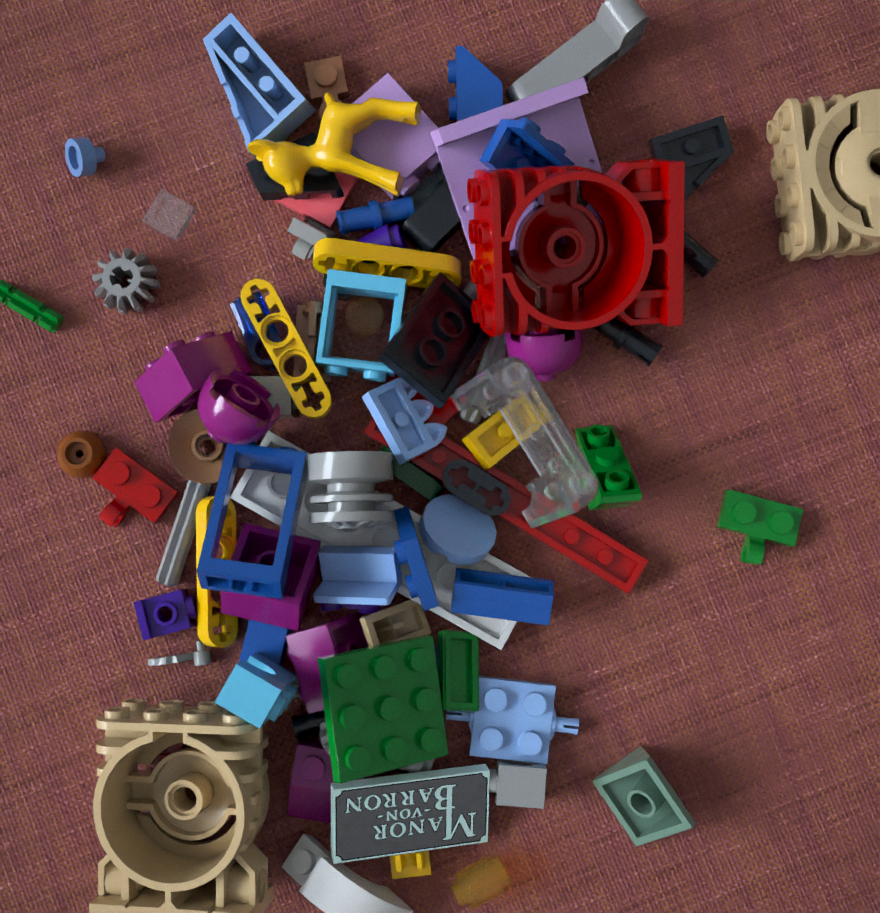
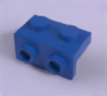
M523 117L519 120L501 119L479 159L490 170L530 166L575 165L564 155L566 150L560 144L547 140L540 134L541 128L535 122ZM538 197L533 200V203H538Z

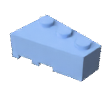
M232 13L203 38L219 81L224 87L231 104L230 108L234 118L238 121L244 136L246 147L255 139H268L274 142L284 141L316 111Z

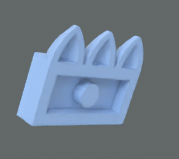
M400 377L368 391L362 396V399L399 465H402L437 446L445 437L447 427L439 423H423L432 414L434 405L427 400L411 401V398L416 395L417 391Z

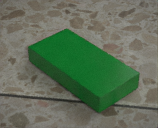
M464 631L437 632L438 679L442 710L478 712V637Z

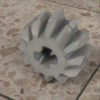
M125 248L121 257L115 250L110 251L109 257L111 262L107 264L104 260H97V265L103 269V273L92 275V280L101 284L94 290L95 295L99 298H105L103 305L108 309L112 310L117 306L118 312L126 315L130 310V306L135 311L142 312L143 305L141 301L143 299L150 303L155 300L149 293V289L155 290L160 288V283L152 279L158 272L157 268L153 264L147 265L149 258L145 254L140 253L135 256L134 251L130 248ZM129 275L133 278L128 279L131 284L123 288L120 283H125L122 278Z

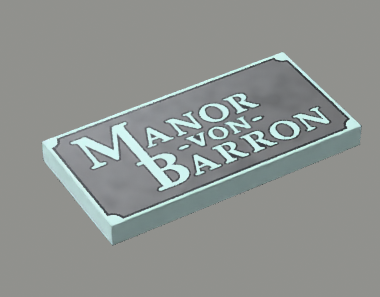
M486 764L359 779L342 784L337 782L331 783V858L333 864L488 842L489 768Z

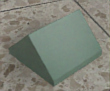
M641 746L596 776L592 781L636 847L691 829L696 824L651 756Z

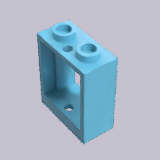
M328 269L316 355V364L321 368H325L324 374L347 377L348 371L363 373V379L376 382H386L387 376H396L391 369L380 362L333 357L330 355L339 293L394 300L390 341L403 322L407 291L406 279Z

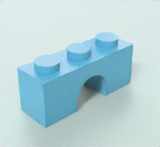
M255 652L250 655L247 661L242 660L235 665L214 703L260 729L269 719L275 722L278 716H281L283 711L288 708L298 688L292 685L297 675Z

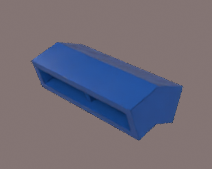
M456 568L450 612L549 625L554 598V581Z

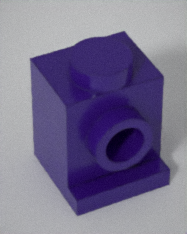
M187 588L133 602L143 641L197 626L195 620L197 618V600L194 595H189ZM165 606L173 611V617L170 621L163 619L161 610Z

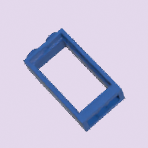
M227 443L197 567L201 589L283 599L308 474L306 452L298 451L292 447L271 448L259 446L256 443L247 445ZM237 468L291 474L273 566L216 558Z

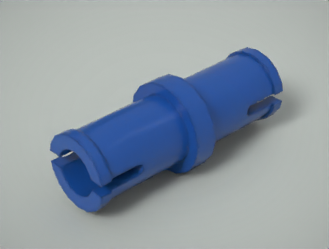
M409 195L404 198L378 203L377 200L368 201L366 206L342 211L338 210L336 211V219L340 234L345 235L346 233L373 228L375 231L386 224L406 221L415 210L412 198Z

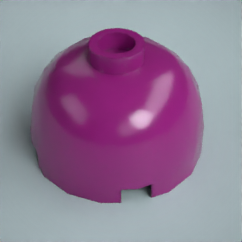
M549 329L548 333L527 331L525 335L505 333L507 352L514 366L521 371L533 375L535 380L551 381L556 379V374L567 371L576 363L582 352L583 329Z
M216 368L204 382L198 397V414L208 434L217 442L234 445H247L260 440L280 417L278 403L273 408L267 400L271 393L250 376L237 370H232L229 375L220 374L223 368Z

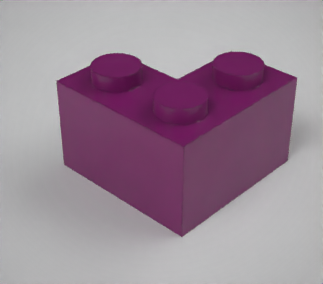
M210 331L200 335L193 342L186 344L184 340H178L163 349L164 355L148 363L144 367L146 372L134 383L155 423L184 414L196 405L204 382L216 368H223L220 374L229 375L232 370L240 371L246 375L253 371L231 331L215 335L214 331Z

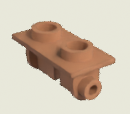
M308 301L307 305H297L296 330L323 381L331 383V375L324 374L325 368H321L316 364L323 306L321 302ZM333 340L330 356H333ZM294 356L293 377H299L305 373L307 363L304 358ZM312 376L308 381L316 382L317 379L315 376Z

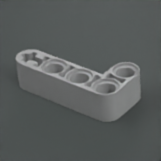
M605 0L598 10L596 20L516 80L506 91L505 96L510 102H514L584 77L587 84L640 41L650 20L649 15L636 0Z

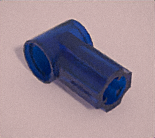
M261 292L252 293L254 298L249 301V304L257 303L264 316L269 315L270 312ZM236 298L229 305L246 341L249 355L261 368L276 370L272 359L264 360L260 358L259 350L263 342L243 307L241 298ZM259 317L257 321L260 323L265 317ZM272 323L267 329V338L272 342H282L275 323Z

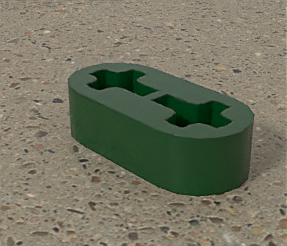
M384 445L380 449L382 452L392 453L391 449ZM392 453L394 477L429 501L437 497L443 488L440 483L409 462L399 465Z

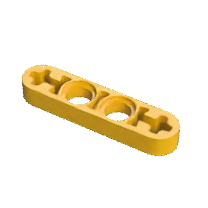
M337 238L320 239L314 245L313 266L317 271L324 274L328 273V269L403 278L406 279L407 286L427 288L432 279L441 272L457 287L461 284V262L458 258L451 255ZM371 260L377 263H364L361 261ZM401 266H411V267H415V268H412V269H404V268H400V267H401Z
M256 278L248 281L241 290L240 298L242 305L292 399L303 416L316 420L323 418L332 407L331 394L279 296L270 282L264 279ZM257 289L262 294L269 292V295L265 297V301L271 313L276 308H279L280 312L269 314L265 317L257 303L249 304V301L254 298L252 292ZM265 317L260 323L257 321V318ZM274 322H282L288 327V336L282 342H272L267 338V329ZM300 356L305 359L307 369L304 374L299 377L287 375L284 368L286 361L290 357ZM312 376H315L317 379L316 382L309 383L316 395L323 394L325 396L320 401L322 408L317 411L312 406L304 407L303 404L308 401V397L302 387L297 392L293 389V386L306 383Z
M214 496L204 497L196 508V571ZM229 499L219 542L223 547L221 559L231 560L237 544L236 510L231 499ZM197 575L198 637L206 646L228 647L237 637L238 617L224 613H212V608H221V599L216 602L213 600L209 589H201ZM222 625V633L214 635L213 628Z

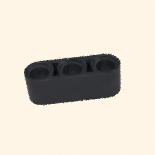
M447 181L411 214L400 229L420 251L435 253L462 226Z

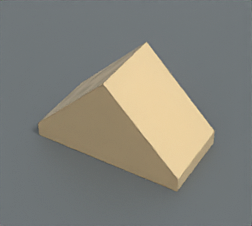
M411 599L383 608L375 613H368L360 618L369 647L431 634L422 605Z

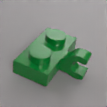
M728 489L724 493L716 527L746 535L740 554V562L761 565L765 551L764 540L788 547H795L803 509Z

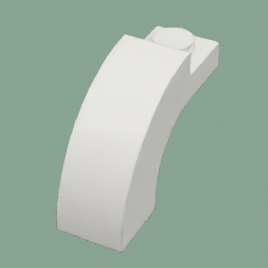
M303 834L282 865V868L302 886L299 892L324 913H413V910L387 886L378 885L366 880L343 863L333 864L331 853L312 835Z

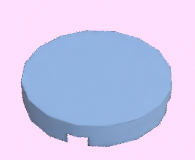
M450 494L432 499L426 505L419 522L421 538L427 547L436 555L440 552L442 555L447 556L446 561L454 564L471 565L482 561L494 546L497 534L494 521L490 516L481 513L460 498Z

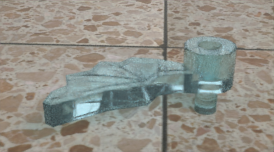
M441 163L437 166L439 173L424 177L423 182L417 186L416 192L412 196L415 211L446 181Z

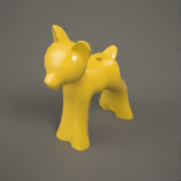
M325 93L324 99L327 107L323 113L317 140L313 145L307 147L287 141L274 142L268 139H255L247 146V149L256 155V159L263 162L264 169L269 177L284 186L289 196L302 194L306 172L311 167H316L364 179L399 197L403 184V177H400L401 173L382 168L351 155L353 137L378 120H391L418 126L421 118V108L418 102L394 101L374 97L361 104H348L337 102L330 93Z

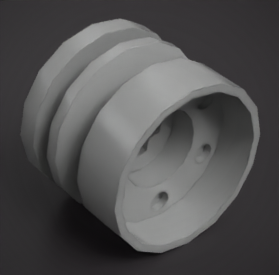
M337 451L308 455L309 482L327 485V493L309 497L310 504H327V512L309 513L310 524H320L332 529L372 528L384 522L394 521V511H376L375 503L393 501V495L375 492V484L393 479L392 453L382 451Z

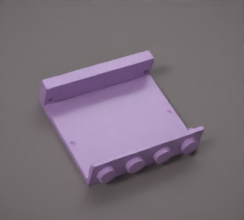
M584 77L430 132L473 260H476L475 244L470 243L468 226L469 220L474 219V205L468 201L467 181L469 178L474 177L475 170H490L479 159L501 119L519 120L523 117L535 122L541 128L540 134L547 140L560 144L566 150L564 155L575 164L574 166L586 167L602 173L579 96L589 93ZM531 203L518 220L512 241H510V257L516 255L515 241L517 229L523 218L534 208L535 203ZM587 204L586 208L590 212H592V214L598 220L601 229L604 230L598 214L589 204ZM564 236L557 239L559 245L567 243Z

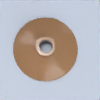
M194 409L181 416L172 427L168 437L169 458L174 468L186 479L199 484L218 483L227 443L217 442L210 437L198 414V409ZM205 442H212L215 445V450L212 454H203L200 450L201 445Z

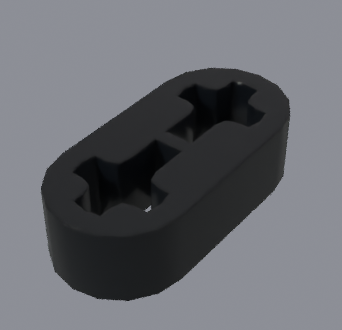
M462 459L454 460L445 467L442 474L445 488L481 513L488 516H497L504 513L509 507L511 496L508 488L477 466ZM462 467L468 470L466 477L476 483L474 489L472 490L465 484H460L458 488L451 485L453 478L449 475V472L452 469L459 471ZM479 487L488 492H492L495 488L501 491L499 498L503 501L502 506L494 505L491 509L484 506L486 503L485 497L476 491Z

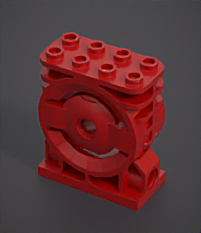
M658 158L616 161L606 174L586 167L558 165L475 170L474 177L469 178L467 181L468 201L474 205V219L469 220L468 226L470 243L475 244L476 259L470 262L471 281L477 286V299L472 300L471 305L473 322L479 323L481 329L491 337H501L503 333L525 335L527 331L548 333L549 329H589L604 324L613 318L630 326L658 323L666 326L683 325L685 161ZM577 180L579 183L580 198L586 201L596 211L602 222L605 233V250L603 232L598 220L592 214V212H590L587 208L577 203ZM536 197H538V206L534 207L523 218L517 229L515 253L517 263L524 275L540 286V308L534 307L536 291L529 288L519 278L510 257V241H512L518 220ZM564 236L567 241V247L561 255L556 256L553 249L554 243L559 237ZM593 275V277H592L586 284H584V285L582 286V288H581V296H580V303H579L578 286L581 285V284H583L585 281H587V280Z

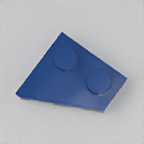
M405 506L395 509L393 511L400 540L393 543L400 565L408 563L411 574L405 575L411 599L419 597L423 611L438 607L434 587L409 507Z

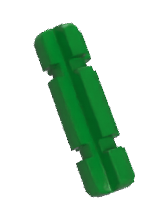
M0 280L1 303L29 320L38 323L39 326L51 333H55L60 328L64 320L61 314L49 307L47 308L43 303L6 281Z

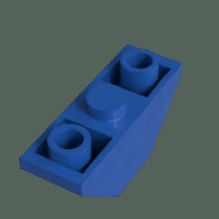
M455 46V60H448V84L456 85V97H449V121L457 122L503 106L502 82L464 46Z

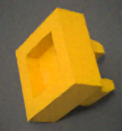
M429 850L390 856L392 879L431 875Z

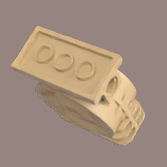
M880 89L865 90L846 98L842 94L832 95L828 101H823L821 96H811L805 103H800L797 98L786 99L776 111L773 120L768 121L766 129L768 143L773 144L774 151L770 171L772 180L777 181L778 195L775 197L774 207L777 218H781L782 232L779 235L778 241L780 254L786 255L789 262L800 261L804 257L817 260L823 259L827 255H834L835 258H840L847 255L861 256L880 252V175L874 173L870 167V162H874L880 167ZM849 124H853V131L839 143L833 154L830 175L829 160L832 146L840 132Z
M131 698L122 700V706L106 708L104 714L96 718V727L105 730V737L96 742V752L105 755V762L97 766V776L99 778L93 798V818L99 841L107 855L98 863V896L89 903V913H263L274 900V884L268 883V858L253 843L265 821L270 799L267 773L268 760L263 759V749L269 744V736L263 733V726L259 729L214 703L215 701L199 702L198 706H184L183 700H164L159 702V705H146V699ZM183 742V744L192 746L191 748H182L174 751L162 759L153 770L137 769L138 764L149 766L153 764L160 753L174 744ZM186 787L194 791L196 802L188 798L185 791ZM139 810L150 811L151 814L140 812ZM232 815H236L235 823L222 836L205 842H191L213 835L228 822Z

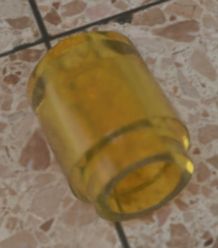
M498 854L491 858L486 855L454 873L456 882L451 884V888L460 906L463 907L468 904L473 911L505 893V887L512 884V880Z

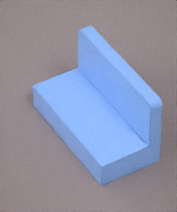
M323 546L318 552L323 581L314 592L313 597L315 603L389 605L402 584L401 567L395 547Z

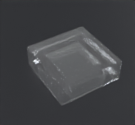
M161 189L142 221L147 226L178 242L194 216L196 209Z

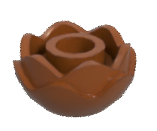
M79 430L67 434L60 441L57 448V461L61 469L72 477L88 478L95 475L106 459V451L100 438L90 431ZM81 450L83 451V456L79 458L77 453Z

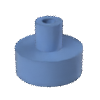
M87 137L69 138L65 144L67 166L75 177L93 175L96 171L97 163L105 161L103 148L94 147Z

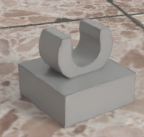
M304 215L293 217L287 230L299 237L291 253L303 260L312 258L314 245L317 241L324 238H335L337 234Z

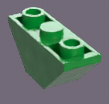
M592 425L590 427L575 428L581 487L590 511L624 508L639 502L642 498V492L613 425Z

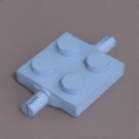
M479 675V711H446V720L469 722L471 731L469 756L547 764L549 745L554 732L577 735L579 730L577 728L579 727V718L556 716L554 709L556 685L552 683Z

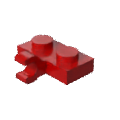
M116 447L92 477V479L116 495V498L103 509L98 517L110 527L114 526L115 528L123 521L131 507L157 524L180 494Z

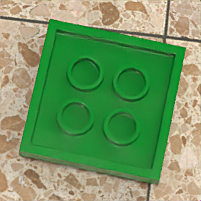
M423 635L318 658L333 781L342 784L448 755L433 636Z

